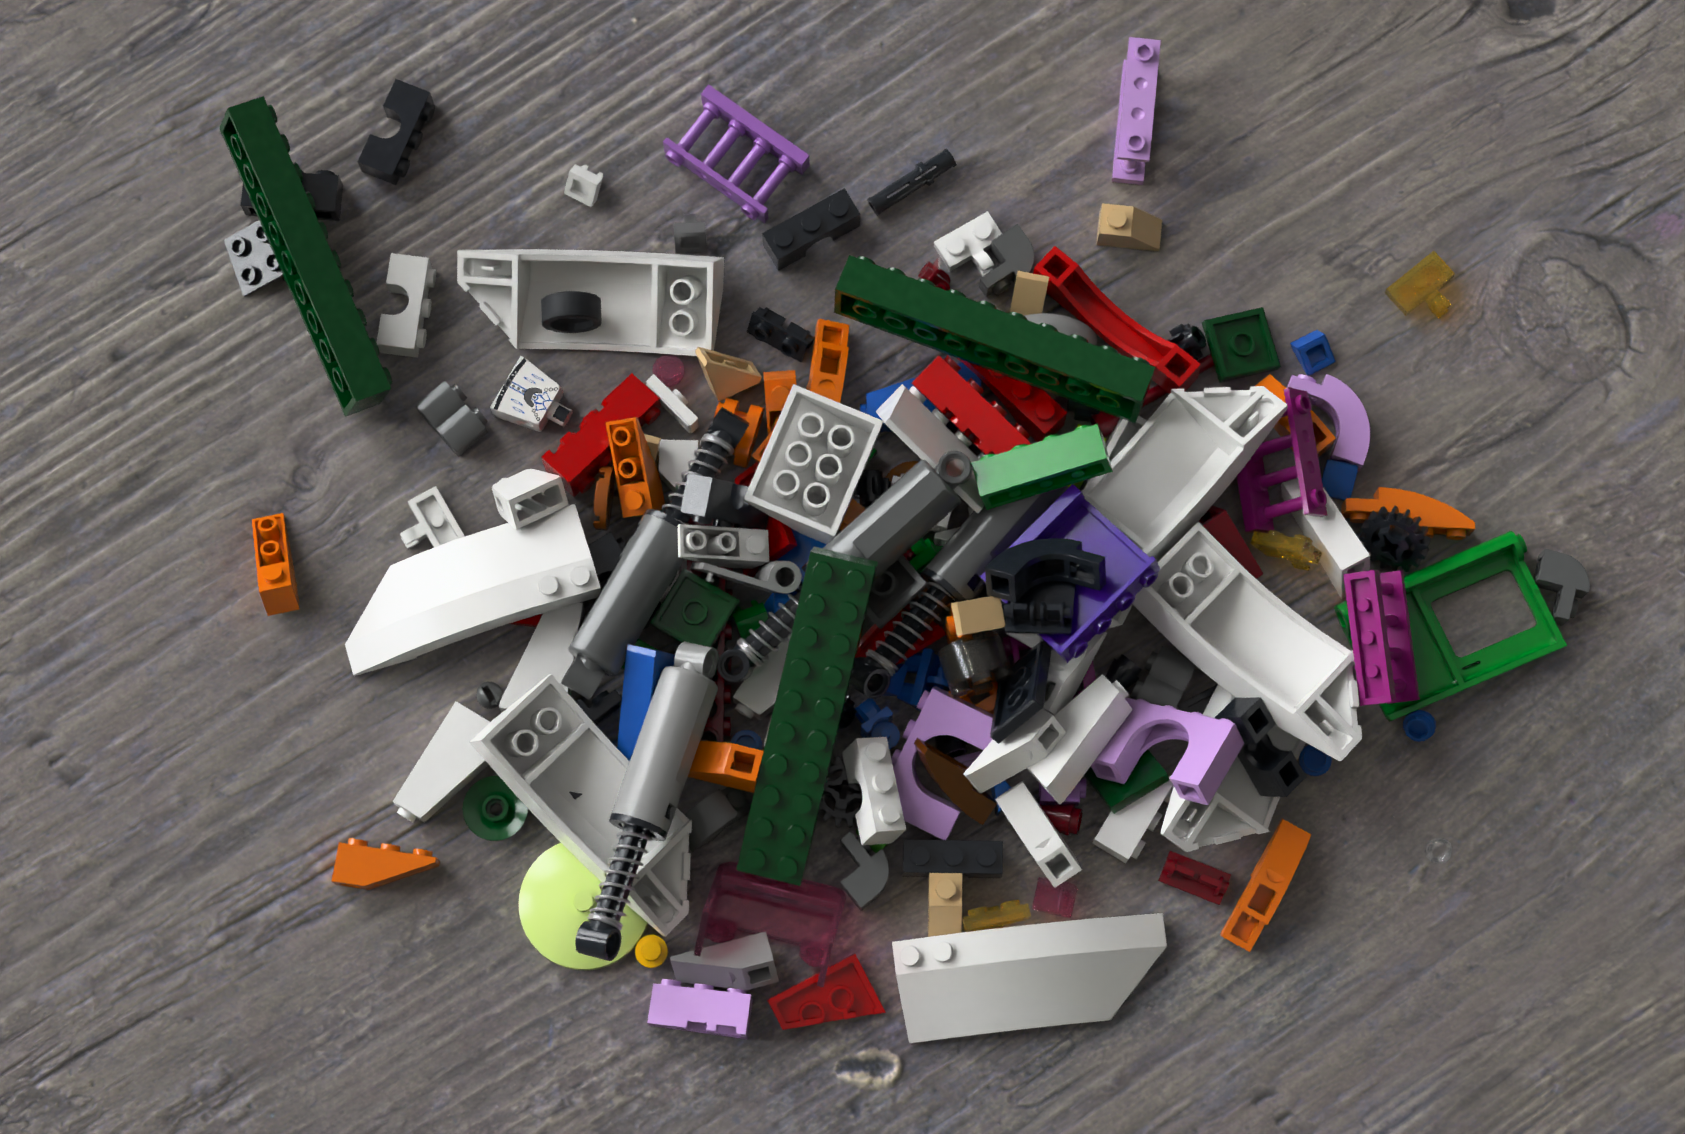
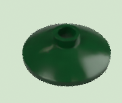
M499 776L485 777L474 783L467 791L463 801V817L468 828L478 837L488 841H502L512 837L523 827L528 815V808ZM496 804L501 805L503 808L502 813L498 816L491 814V808Z

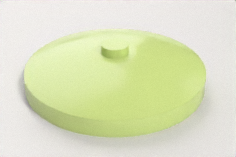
M562 843L551 847L540 855L524 877L519 894V914L523 929L532 945L544 957L559 966L574 970H595L610 966L624 958L635 948L637 942L642 938L648 923L625 904L623 913H626L627 916H621L619 921L623 926L621 927L622 930H620L622 939L617 956L612 961H607L578 953L575 946L577 932L583 922L589 921L587 917L591 913L590 909L596 908L597 902L594 897L601 894L602 890L599 884L602 882Z

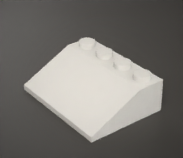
M793 384L744 501L797 532L828 544L840 529L881 431L883 421Z
M902 384L876 410L882 421L922 460H926L933 468L938 465L940 458L949 451L962 452L971 462L978 461L981 457L985 456L982 452L976 456L968 448L972 442L959 430L953 434L946 427L949 420L937 408L931 412L923 404L926 398L914 386L908 390ZM959 459L950 461L946 467L947 474L952 477H958L964 471V463ZM973 471L971 478L966 483L959 484L954 491L976 513H979L983 509L984 503L980 498Z

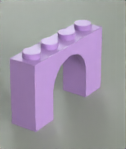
M934 686L931 692L926 690L923 692L916 707L921 710L916 722L913 720L909 721L902 736L907 741L902 751L899 749L895 750L891 760L904 820L942 840H947L962 810L954 803L930 792L920 782L915 767L918 752L914 742L917 738L925 742L934 736L950 735L984 750L993 740L990 737L993 714Z
M1125 698L1133 710L1091 765L1096 776L1125 784L1140 757L1151 746L1170 739L1184 740L1189 742L1187 750L1170 780L1181 799L1209 805L1244 745L1235 723L1225 718L1215 719L1207 717L1199 712L1190 713L1177 710L1169 705L1151 704L1143 699Z

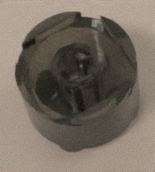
M996 630L972 634L973 639L965 642L962 641V638L946 645L938 652L939 662L953 698L964 696L974 690L975 695L989 692L994 688L992 683L1005 681L1015 675L1002 640Z

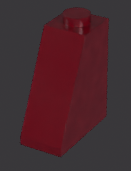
M1212 505L1198 522L1256 579L1262 576V570L1227 511Z

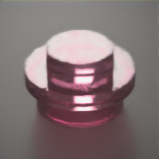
M673 355L662 356L653 365V374L667 387L679 384L684 377V365L679 358Z

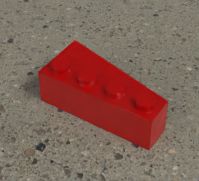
M938 355L912 381L911 384L983 454H1000L1010 451L1017 445L1031 444L1027 440L1030 434L1018 423L1014 426L1004 418L1008 413L996 401L993 400L991 403L986 401L981 396L984 390L972 378L968 381L963 379L958 374L961 367L948 355L944 359Z
M632 373L603 399L601 405L604 408L601 411L597 409L591 410L583 418L579 426L580 430L577 433L568 431L560 439L561 444L555 453L548 450L541 456L546 472L561 476L564 489L573 497L579 492L584 494L591 488L595 482L593 477L599 472L600 467L613 465L606 422L638 417L642 427L645 423L648 425L652 424L661 413L660 398Z

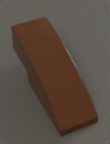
M917 738L914 745L933 780L966 815L983 825L997 803L986 791L979 793L965 777L964 772L969 768L968 766Z

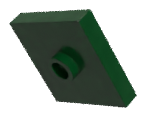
M1263 307L1207 319L1202 322L1219 383L1278 370L1281 367Z
M683 568L651 620L650 625L680 643L689 642L713 648L739 605L740 600Z
M1148 749L1138 760L1125 784L1098 778L1091 766L1084 774L1114 814L1170 780L1167 772Z

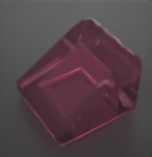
M1039 877L1032 910L1071 918L1077 886L1065 881L1054 888L1049 879Z

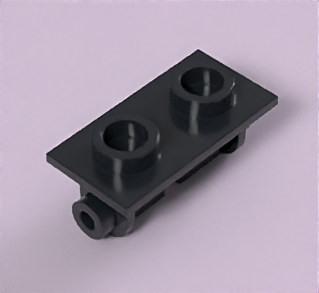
M759 307L756 312L753 311L747 333L753 335L757 340L778 349L784 355L802 362L806 348H810L815 338L810 335L811 332L793 322L789 324L787 329H784L782 326L786 318L773 312L768 307L765 309Z

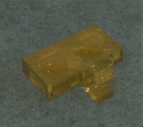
M1433 251L1386 289L1385 294L1405 316L1426 301L1431 312L1439 319L1449 311L1447 308L1451 304L1438 290L1449 282L1455 273Z
M1269 530L1268 533L1254 531L1250 542L1266 556L1287 559L1294 568L1309 571L1310 566L1306 563L1319 564L1322 552L1312 545L1313 541L1300 534H1295L1294 537H1287L1283 533Z
M1012 900L1001 903V909L996 905L968 910V916L962 919L964 932L988 928H1003V925L1029 920L1031 917L1028 903L1020 905L1019 900Z

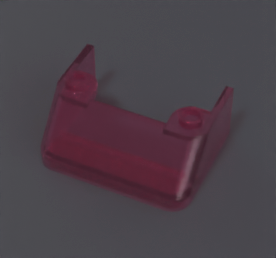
M724 862L720 864L702 912L694 955L701 956L706 939L716 943H724L732 940L737 931L753 935L766 931L769 939L800 946V958L809 966L821 967L817 986L824 987L844 910L845 893L839 888L803 879L801 886L738 871L736 870L737 862Z

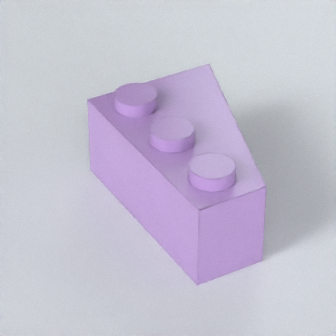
M662 979L661 984L653 983L647 1023L649 1026L747 1039L753 999L752 995L747 994L746 990L727 988V992L714 990V986L697 983L694 984V988L681 987V981Z

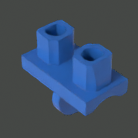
M926 648L923 649L922 653H916L905 661V665H908L907 672L917 674L914 684L904 682L900 697L897 696V698L921 712L916 707L925 690L931 692L934 686L946 691L953 689L954 683L946 679L948 669L940 667L943 658L934 654V650Z
M868 698L855 708L857 712L855 717L862 724L860 734L862 738L887 737L889 750L898 744L900 732L897 726L892 723L893 713L888 706L881 710L873 699Z

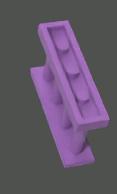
M708 84L701 93L703 113L678 144L669 138L663 141L665 157L677 167L683 165L740 205L741 211L750 219L756 220L758 218L766 223L769 219L768 208L763 205L789 171L793 172L795 170L801 175L804 174L810 166L809 155ZM720 117L729 123V129L705 160L701 162L688 153V151L714 118L718 119ZM743 135H746L754 141V147L727 180L713 169L739 136L743 137ZM770 152L779 159L778 162L780 164L752 198L738 187L760 158Z

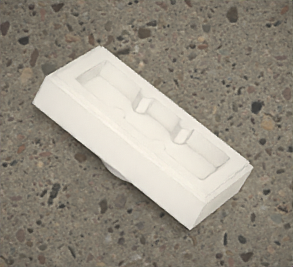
M653 374L646 381V386L660 398L661 406L688 433L692 434L699 427V419L686 406L688 401L677 389L671 391Z

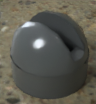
M484 682L476 691L477 701L482 707L487 709L497 707L503 696L501 688L494 682ZM489 687L495 700L489 702L483 689Z

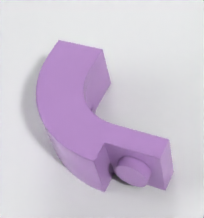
M1303 374L1298 376L1292 375L1286 388L1307 391L1311 404L1325 411L1334 424L1336 440L1329 459L1356 465L1359 472L1369 449L1370 424L1366 410L1358 396L1342 381L1328 374L1325 375L1321 385L1317 384L1316 380L1310 376Z

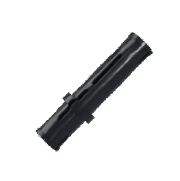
M944 149L943 152L927 162H919L915 165L916 169L893 182L874 196L869 197L867 201L871 209L878 216L881 212L903 200L926 184L930 186L934 183L935 178L957 165L955 159L948 149ZM936 167L935 169H933L932 171L928 172L927 174H925L924 176H922V177L919 178L918 180H915L917 177L921 176L922 174H924L925 172H927V171L930 170L931 168ZM906 184H909L907 187H905V188L902 189L901 191L897 192L896 194H894V195L891 196L890 198H887V196L891 195L892 193H894V192L897 191L898 189L902 188V187L905 186Z

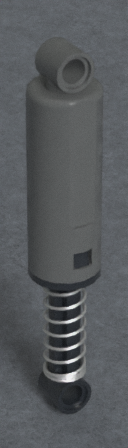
M721 407L706 434L700 440L702 448L694 451L695 460L688 461L689 470L681 473L682 482L675 483L677 491L669 494L670 503L662 505L663 512L654 509L646 510L633 537H630L620 554L619 562L568 647V651L575 659L563 677L561 684L590 700L604 675L615 677L625 662L628 644L635 645L668 586H671L684 561V558L678 557V525H687L690 518H693L692 514L680 512L688 473L714 478L716 474L721 475L719 468L722 463L728 464L725 458L726 456L733 455L734 449L750 424L749 422Z
M949 451L940 458L935 468L926 460L921 459L826 544L823 549L877 561L878 566L874 579L876 580L960 504L961 499L954 489L971 478L973 467L970 459L962 452ZM954 459H959L964 463V471L958 477L949 476L946 472L947 465ZM808 562L801 567L804 573L806 572ZM799 585L798 589L800 591L794 596L788 594L790 600L784 605L779 603L780 609L774 614L769 612V619L765 622L759 620L761 625L755 631L749 629L751 633L749 637L745 640L740 638L733 649L722 653L717 663L718 672L721 677L731 682H741L748 679L753 673L754 668L757 666L761 667L764 663L763 660H769L768 654L771 651L778 652V645L781 642L788 643V636L792 632L802 586ZM734 656L741 658L744 665L743 670L738 675H733L728 669V663Z
M1068 486L989 510L984 505L979 513L973 511L920 572L921 576L929 584L927 592H920L918 594L920 599L918 602H910L911 610L909 612H901L902 620L900 622L893 621L894 629L892 632L884 631L886 638L884 641H875L877 647L875 651L868 650L866 652L867 657L855 659L849 685L870 699H877L884 695L891 682L890 676L895 674L894 669L899 670L896 663L901 658L907 660L904 654L909 648L916 650L913 644L918 638L924 640L921 635L927 628L933 631V628L929 625L935 619L941 621L938 615L942 610L950 611L947 607L949 603L976 599L986 587L980 578L985 572V567L997 555L1007 550L1068 489Z

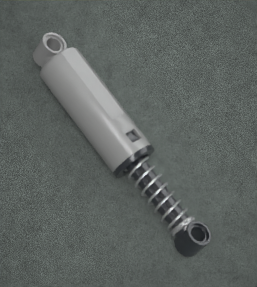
M682 642L675 653L674 666H667L661 671L609 819L612 825L622 829L623 832L616 834L619 843L612 846L615 855L608 858V862L611 865L610 869L603 872L606 880L599 884L602 892L594 897L597 906L590 909L591 913L587 917L589 921L583 922L577 932L575 946L578 953L612 961L620 950L622 939L620 930H622L621 927L623 925L619 921L621 916H627L626 913H623L626 903H631L627 898L630 891H635V888L632 887L634 878H640L636 873L639 866H644V863L640 862L643 853H649L648 850H645L647 841L666 840L718 690L716 683L711 680L716 673L719 659L718 651L715 648Z

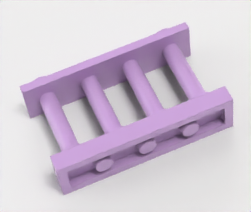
M1129 37L1127 60L1123 61L1112 182L1143 185L1145 163L1150 161L1161 40Z

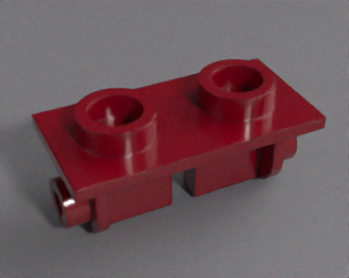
M938 257L934 263L928 261L919 272L918 277L933 282L938 288L946 291L950 290V276L940 268L941 259Z
M1169 851L1158 881L1220 905L1223 895L1229 886L1231 874Z

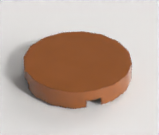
M602 466L599 469V474L604 475V478H599L596 483L594 499L595 516H599L600 519L599 521H594L593 526L596 530L607 531L612 513L615 471L614 467Z

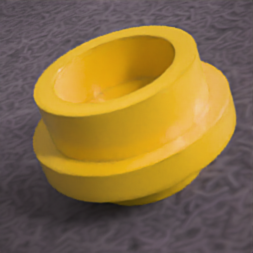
M646 935L637 942L635 956L642 966L656 968L665 962L668 956V947L661 937Z

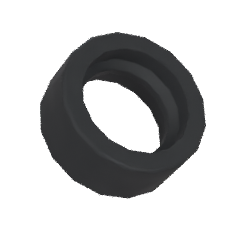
M565 291L553 293L541 299L542 326L547 330L561 333H580L591 331L601 326V298L595 294Z

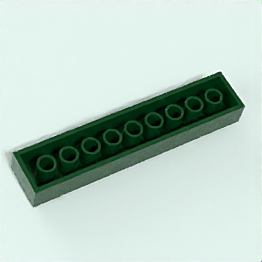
M264 96L229 107L219 129L345 417L379 405L392 389L390 386L392 385V377L387 367H382L378 356L380 352L375 339L368 336L365 329L367 322L363 311L360 308L357 309L354 304L352 285L348 279H343L339 269L341 268L340 258L335 250L331 251L326 240L328 239L326 226L323 221H318L314 210L316 206L310 192H305L301 183L303 181L301 169L296 162H292L288 153L290 152L288 139L285 134H280L276 126L278 121L276 112L271 104L267 105Z
M849 255L835 288L834 313L1135 424L1155 367L1151 366L1143 358L1126 357L1110 346H1096L1088 343V340L1080 335H1066L1058 332L1050 324H1036L1028 321L1020 313H1006L998 310L990 302H976L968 299L960 291L952 289L946 291L936 287L933 282L927 279L919 278L916 280L908 277L897 268L889 267L886 269L875 265L873 260L864 256L856 258Z
M815 546L810 551L736 868L738 871L801 886L878 566L877 561Z

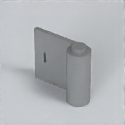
M769 561L759 566L755 578L707 563L692 562L691 569L707 574L706 581L714 582L712 576H716L770 593H791L799 587L802 577L798 566L791 561Z

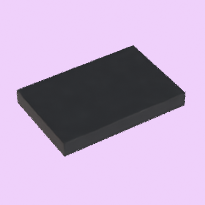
M1040 641L999 677L990 737L998 744L1044 707L1052 648L1045 641Z

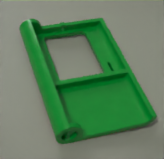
M1509 531L1404 576L1420 700L1379 704L1389 722L1567 646L1524 561V553L1527 552V546L1520 534L1515 535L1514 532ZM1509 571L1513 575L1536 621V625L1467 656H1456L1432 609V602L1499 573ZM1347 601L1335 605L1334 609L1339 624L1353 650Z

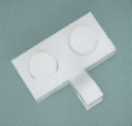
M987 211L934 241V247L949 271L972 259L983 277L992 271L994 266L993 261L985 251L991 248L992 240L1002 233Z
M436 486L407 501L419 524L400 533L407 549L416 546L426 537L433 548L465 537Z

